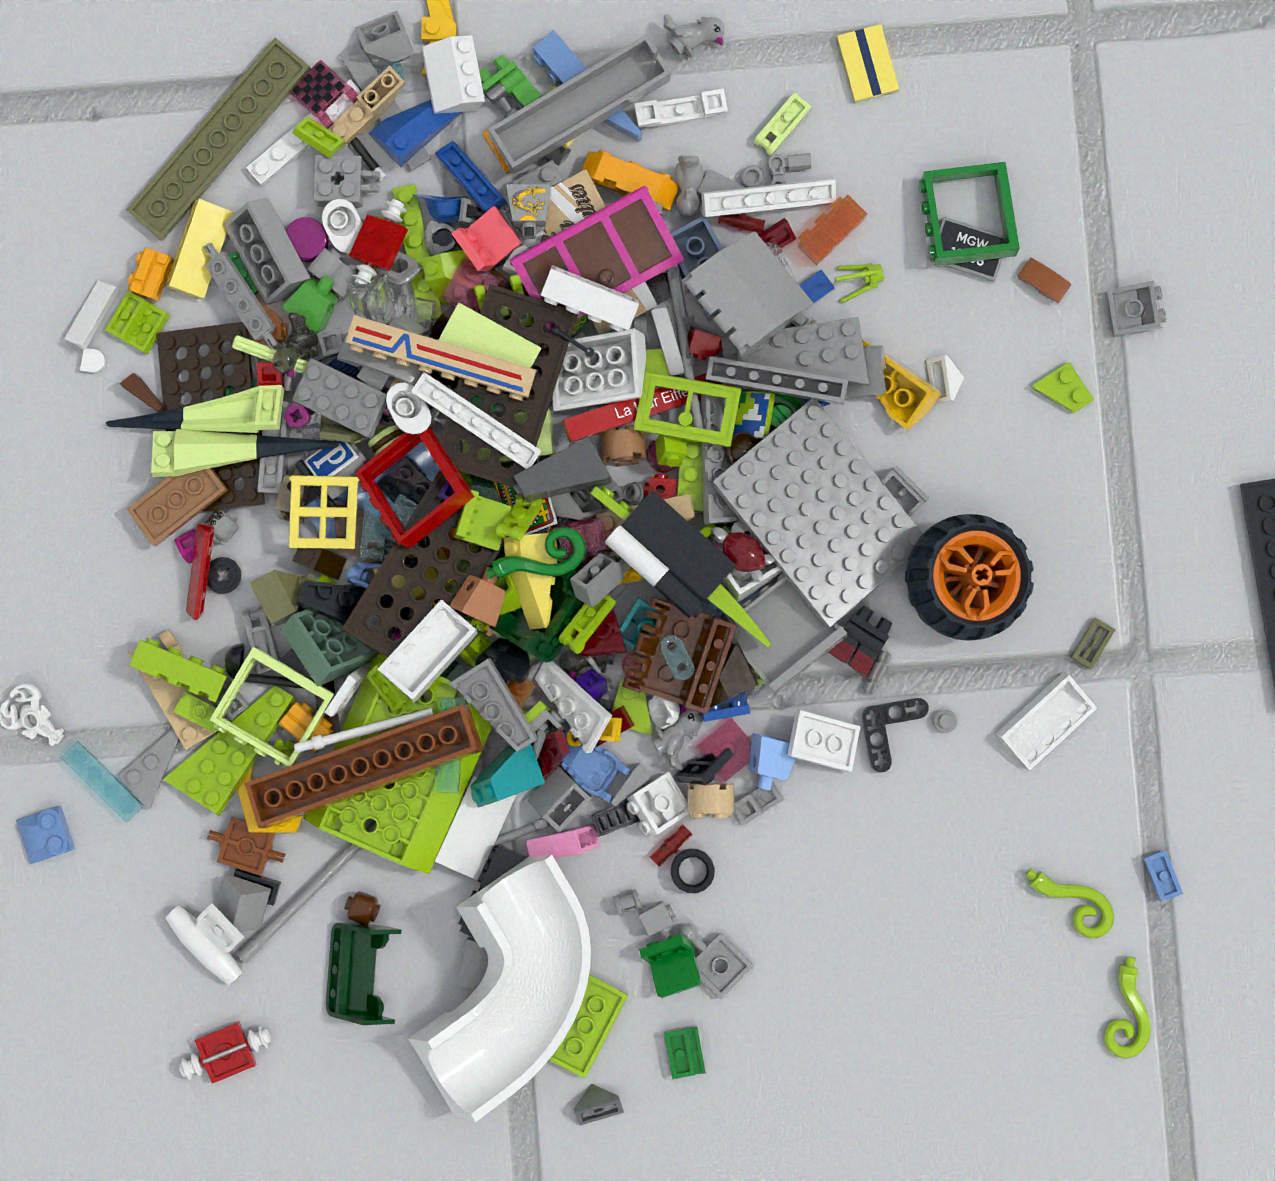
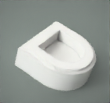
M83 349L80 371L89 373L101 372L107 363L105 355L96 349Z

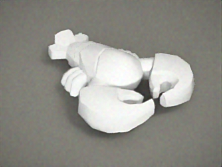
M33 684L17 685L11 691L10 697L13 698L16 694L20 693L22 697H17L16 701H30V704H25L21 707L19 718L16 706L13 704L10 707L11 711H9L8 705L10 700H6L0 707V724L8 730H17L25 727L26 730L22 731V734L26 737L34 739L38 733L49 738V745L54 746L55 743L58 744L64 737V730L62 728L55 730L48 719L51 716L49 710L44 705H41V708L39 707V700L41 698L39 689Z

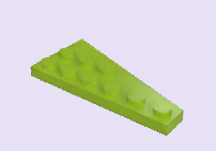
M274 686L235 718L232 723L268 743L280 725L278 723L287 714L296 698L278 686ZM220 731L163 778V780L214 814L220 816L260 754L254 751L255 746L247 742L246 745H243L233 739L235 736L229 731L223 733Z

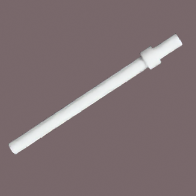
M432 708L323 737L322 735L312 737L311 740L294 744L295 751L299 753L310 749H315V751L324 749L329 744L418 721L433 715Z

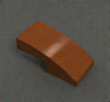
M1031 257L1018 275L1019 280L1038 289L1040 294L1058 304L1071 286V283Z

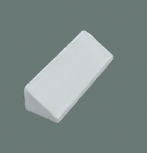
M99 280L97 281L64 339L84 350L87 348L119 292L117 287Z
M660 303L651 312L670 376L683 374V362L666 305Z

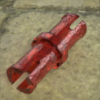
M746 213L720 215L718 224L736 227L738 231L744 229L761 233L765 220L746 216Z
M682 824L669 838L666 837L663 840L664 843L649 857L660 867L673 853L676 854L679 851L678 848L693 834Z

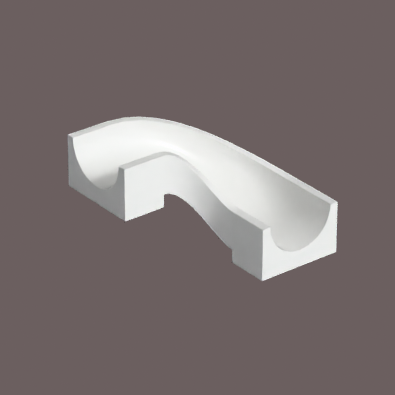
M553 855L529 856L456 907L479 947H485L487 951V971L478 987L462 1004L452 1012L443 1013L408 1038L456 1118L476 1122L523 1087L555 1053L572 1026L582 1004L588 983L591 961L589 929L582 907Z

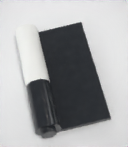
M651 490L628 518L605 541L606 545L688 618L692 615L696 618L704 610L705 607L702 604L737 566L654 490Z

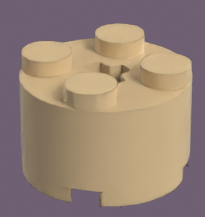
M688 784V813H690L691 818H704V816H709V814H713V818L732 816L734 812V784Z

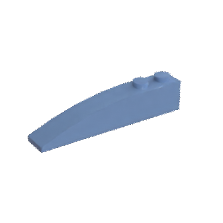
M554 30L533 46L534 61L540 67L544 66L549 71L547 75L555 85L557 83L562 85L587 70ZM623 110L603 121L638 142L642 140L643 133Z

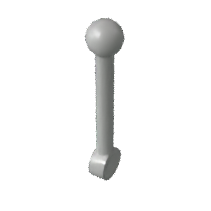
M591 656L586 658L594 670L607 680V688L610 687L612 684L611 680L604 676Z

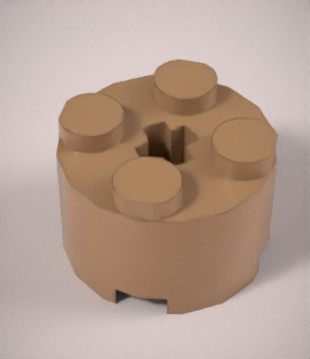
M633 424L626 425L624 429L615 430L614 428L599 435L601 460L605 466L609 465L608 462H615L616 466H629L639 464L638 459L647 461L645 432L634 430Z

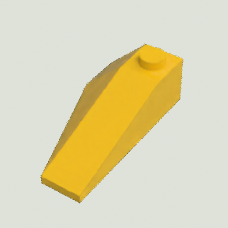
M862 339L863 347L873 346ZM884 353L886 368L883 372L886 393L875 396L881 401L889 417L909 430L931 410L942 393Z

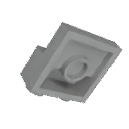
M1154 281L1107 290L1115 336L1163 328V322L1167 321L1165 309H1160L1159 300L1163 299L1161 286H1156Z

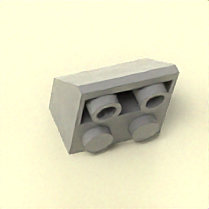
M558 766L545 780V783L540 785L527 801L560 833L592 797Z

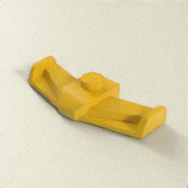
M426 0L430 17H422V42H430L431 44L456 36L457 25L454 22L449 0ZM425 65L421 73L422 76H426Z

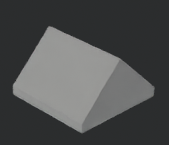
M227 874L218 910L239 932L260 929L271 889Z

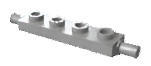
M212 243L204 246V250L211 258L205 266L255 341L265 340L270 350L278 347L279 344L272 335L276 326L227 252L218 253Z

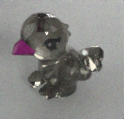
M291 312L288 317L292 331L286 344L282 342L278 346L277 351L273 355L272 364L278 372L286 373L288 377L294 378V368L299 358L310 359V356L312 358L318 356V348L316 347L318 345V337L313 330L305 326L306 318L304 316Z
M571 649L566 650L559 658L560 668L571 679L582 668L592 667L586 659L589 656L583 657L580 653L576 654ZM615 654L591 656V658L598 667H601L602 673L605 674L607 664L613 665Z

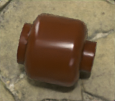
M358 891L354 897H348L344 909L348 910V919L362 925H368L370 922H375L381 905L378 904L377 897Z

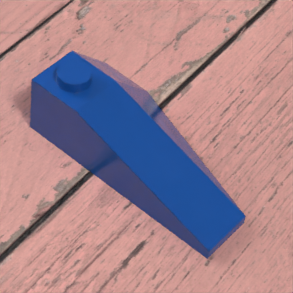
M428 100L386 118L369 135L401 168L462 112L434 114L432 102Z

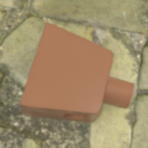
M486 570L482 579L469 575L452 600L450 607L495 627L505 596V590L495 586L498 575L489 578Z

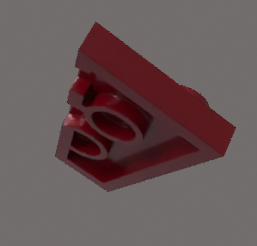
M613 608L586 641L585 647L580 653L583 657L628 653Z
M562 730L545 735L546 738L537 760L544 781L569 753L567 740Z

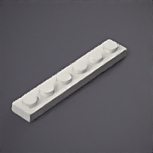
M350 79L344 84L345 88L341 92L337 90L332 94L334 99L329 104L324 101L319 105L323 109L319 114L312 111L307 116L327 129L358 100L357 96L361 91ZM294 127L246 167L261 186H264L310 147L309 144L293 134Z
M830 178L703 192V216L711 217L835 203L836 180Z
M423 372L411 390L413 394L525 469L530 468L541 453L540 449L425 372Z

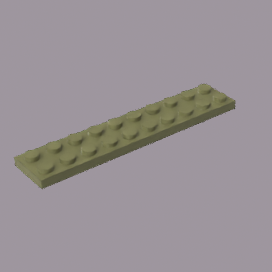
M274 38L126 211L163 241L191 209L194 201L204 194L310 71V66L277 38Z

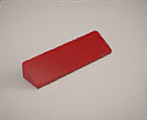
M197 524L186 612L193 620H198L204 613L215 529L214 526Z

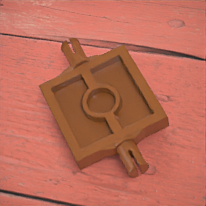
M231 817L228 828L223 834L212 830L208 833L210 834L207 837L208 840L220 843V853L217 862L256 875H263L265 865L269 859L283 863L286 853L273 850V841L276 833H250L246 821Z

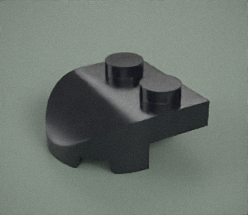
M499 637L476 657L475 666L490 658L505 684L511 680H517L519 684L529 676L530 659L528 653L508 639Z

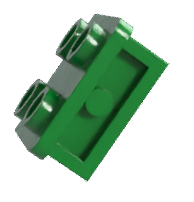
M681 934L670 935L667 937L668 940L662 942H650L645 948L639 949L641 958L650 963L656 993L660 998L689 990L701 984L692 941Z

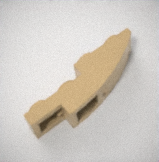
M391 66L387 67L357 96L358 100L327 129L345 140L344 148L359 133L362 135L385 112L406 84L405 81Z

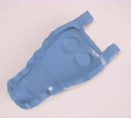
M563 732V735L567 740V733ZM567 742L569 753L560 762L562 767L581 788L610 803L613 796L606 791L619 772L628 776L632 770L617 756L604 748L595 746L592 753H585L582 749L583 744L579 747H573Z

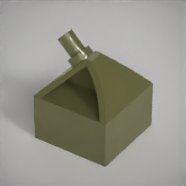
M273 570L250 582L270 623L279 626L287 622L293 614L304 611V607L295 604L301 584L304 581H315L316 578L312 573L306 576H297Z

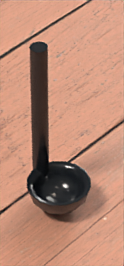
M244 643L231 646L225 654V668L232 679L235 678L244 663ZM249 673L245 680L248 683L305 689L286 677Z

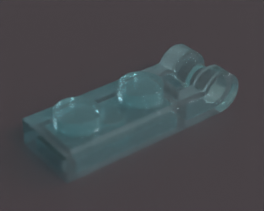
M366 494L359 559L376 558L375 561H383L386 526L380 519V511L369 502L371 497L369 494ZM368 542H376L377 548L369 549Z

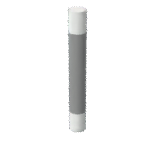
M543 818L497 837L493 847H498L499 844L503 845L546 828L548 824Z

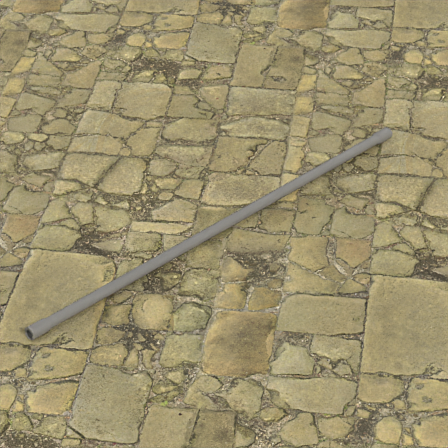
M621 584L611 590L609 596L616 600L627 587ZM537 659L530 666L529 676L525 681L518 684L516 680L508 687L514 698L536 677L543 661ZM373 820L366 827V830L369 832L375 831L377 827L376 821ZM350 843L255 938H252L237 953L238 956L245 963L253 958L261 950L262 946L361 847Z

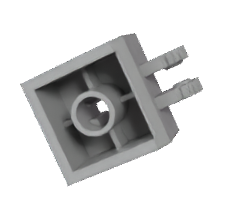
M315 155L314 202L318 207H325L332 200L345 199L352 203L355 208L362 207L363 193L380 192V187L377 185H363V179H379L380 172L364 170V161L361 156L333 155L331 158H328L325 155ZM338 178H342L344 180L340 181L339 185H336L335 181Z

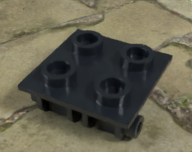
M405 456L377 484L395 505L409 517L418 506L431 482L426 477V474H423L421 469H418L411 462L412 459Z

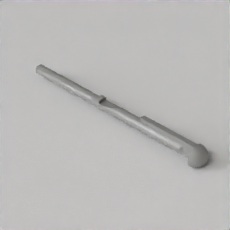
M676 264L663 271V273H667L685 378L695 380L693 358H690L684 317H688L682 289L680 267ZM693 393L690 407L693 426L703 429L698 395Z

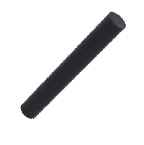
M299 460L295 464L302 476H314L303 460ZM311 486L321 499V486ZM327 493V507H338Z

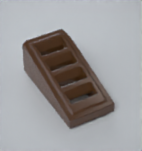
M132 373L120 383L124 389L155 411H164L165 408L139 375Z

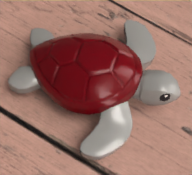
M741 521L734 523L731 534H728L719 527L712 528V538L716 543L722 545L720 550L737 565L734 569L751 572L752 579L755 582H760L762 578L761 569L765 565L772 564L775 559L770 554H764L759 543L753 537L744 533L748 530Z

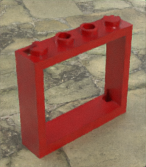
M430 427L419 434L404 432L355 472L360 479L359 486L365 492H368L371 497L369 502L376 510L380 511L381 521L385 526L390 527L393 532L391 537L396 540L398 545L402 544L408 548L414 546L475 497ZM423 442L455 493L409 530H406L375 479L419 443Z

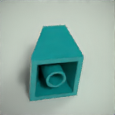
M531 744L518 752L512 746L505 748L470 785L472 799L478 808L545 783Z

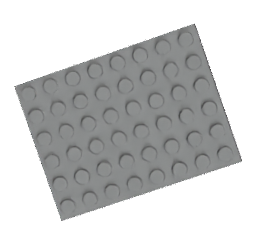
M813 399L805 403L711 482L765 552L775 559L774 563L826 628L831 627L908 559L912 548L923 534L820 403Z

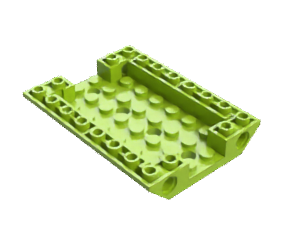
M378 654L373 658L367 669L368 674L375 665L386 660L387 657ZM366 675L341 732L432 708L434 715L463 704L470 706L484 748L493 725L486 721L480 715L481 713L472 704H469L457 689L451 686V680L439 676L428 688L432 692V699L429 702H423L421 697L415 703L409 700L399 711L393 713ZM398 727L337 742L333 751ZM482 752L395 782L394 787L391 789L384 786L308 813L304 816V820L318 829L395 863L430 874ZM370 818L374 819L377 823L376 830L373 832H369L365 828V823Z

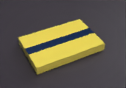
M881 24L837 36L854 103L899 91Z

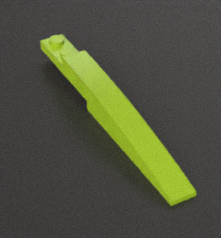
M596 486L590 493L624 521L633 510L624 501L616 502L612 498L615 494L605 486L601 489ZM722 584L707 598L769 648L772 643Z

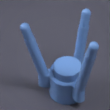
M359 562L358 566L352 565L347 575V582L367 588L371 578V573L367 569H379L382 563Z

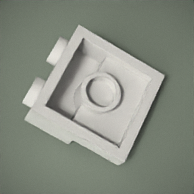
M666 772L626 797L629 801L627 803L629 811L633 815L637 814L641 821L639 823L641 831L645 835L649 834L650 837L659 834L689 814L688 802L670 772Z

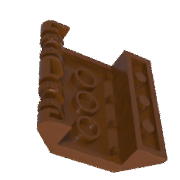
M652 597L649 607L656 609V611L647 610L646 615L656 619L654 626L642 624L641 629L648 631L649 634L639 633L634 652L641 654V656L632 654L631 660L641 664L640 670L627 669L626 673L634 676V678L625 676L622 687L639 693L643 691L683 704L686 708L707 714L737 625L701 612L696 618L693 615L688 618L670 601Z

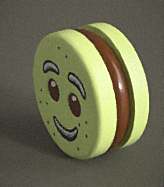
M397 425L389 426L370 439L368 446L375 453L374 456L402 435L404 431Z

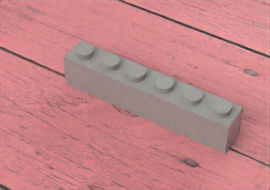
M712 356L709 358L706 375L707 382L840 405L845 403L848 386L847 379Z

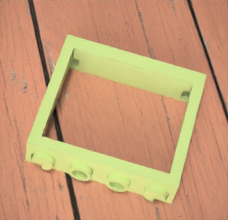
M253 647L210 718V721L215 723L213 727L219 731L233 733L235 735L233 739L243 745H246L247 742L255 746L254 751L264 757L268 754L275 758V764L287 768V766L290 767L296 764L302 752L296 753L294 750L292 755L288 756L223 718L258 660L324 699L299 743L311 739L326 714L325 710L336 694L321 685L317 686L313 680L262 650Z

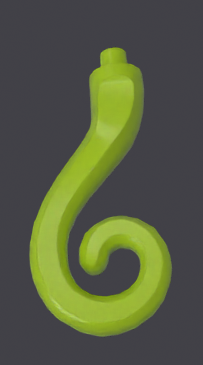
M1031 868L1025 873V876L1030 879L1028 885L1044 896L1051 898H1084L1092 901L1099 907L1102 919L1097 926L1092 928L1087 927L1083 923V918L1086 915L1096 916V909L1090 905H1082L1075 911L1073 924L1075 929L1084 937H1102L1111 930L1114 923L1113 908L1108 899L1099 891L1082 885L1058 884L1048 878L1043 872L1039 871L1036 873Z
M1126 956L1125 964H1120L1118 980L1120 990L1138 1022L1136 1039L1128 1046L1119 1045L1115 1041L1114 1035L1119 1029L1124 1030V1034L1128 1039L1133 1038L1134 1026L1126 1019H1116L1110 1022L1104 1032V1041L1108 1050L1113 1055L1124 1059L1132 1058L1142 1052L1148 1043L1151 1031L1147 1010L1136 989L1138 968L1134 967L1136 958Z

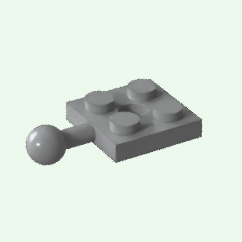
M683 924L678 930V934L691 940L692 944L700 951L695 957L700 978L720 999L754 966L721 932L706 945L697 936V930L692 924ZM719 959L727 962V969L723 972H718L714 969V963Z

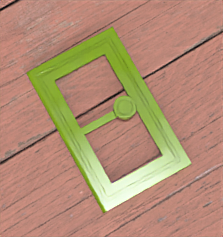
M645 371L642 397L639 400L634 430L731 447L742 388ZM655 386L688 392L685 412L681 413L678 418L680 425L649 419ZM693 393L726 398L720 432L689 426L692 423V415L689 412Z

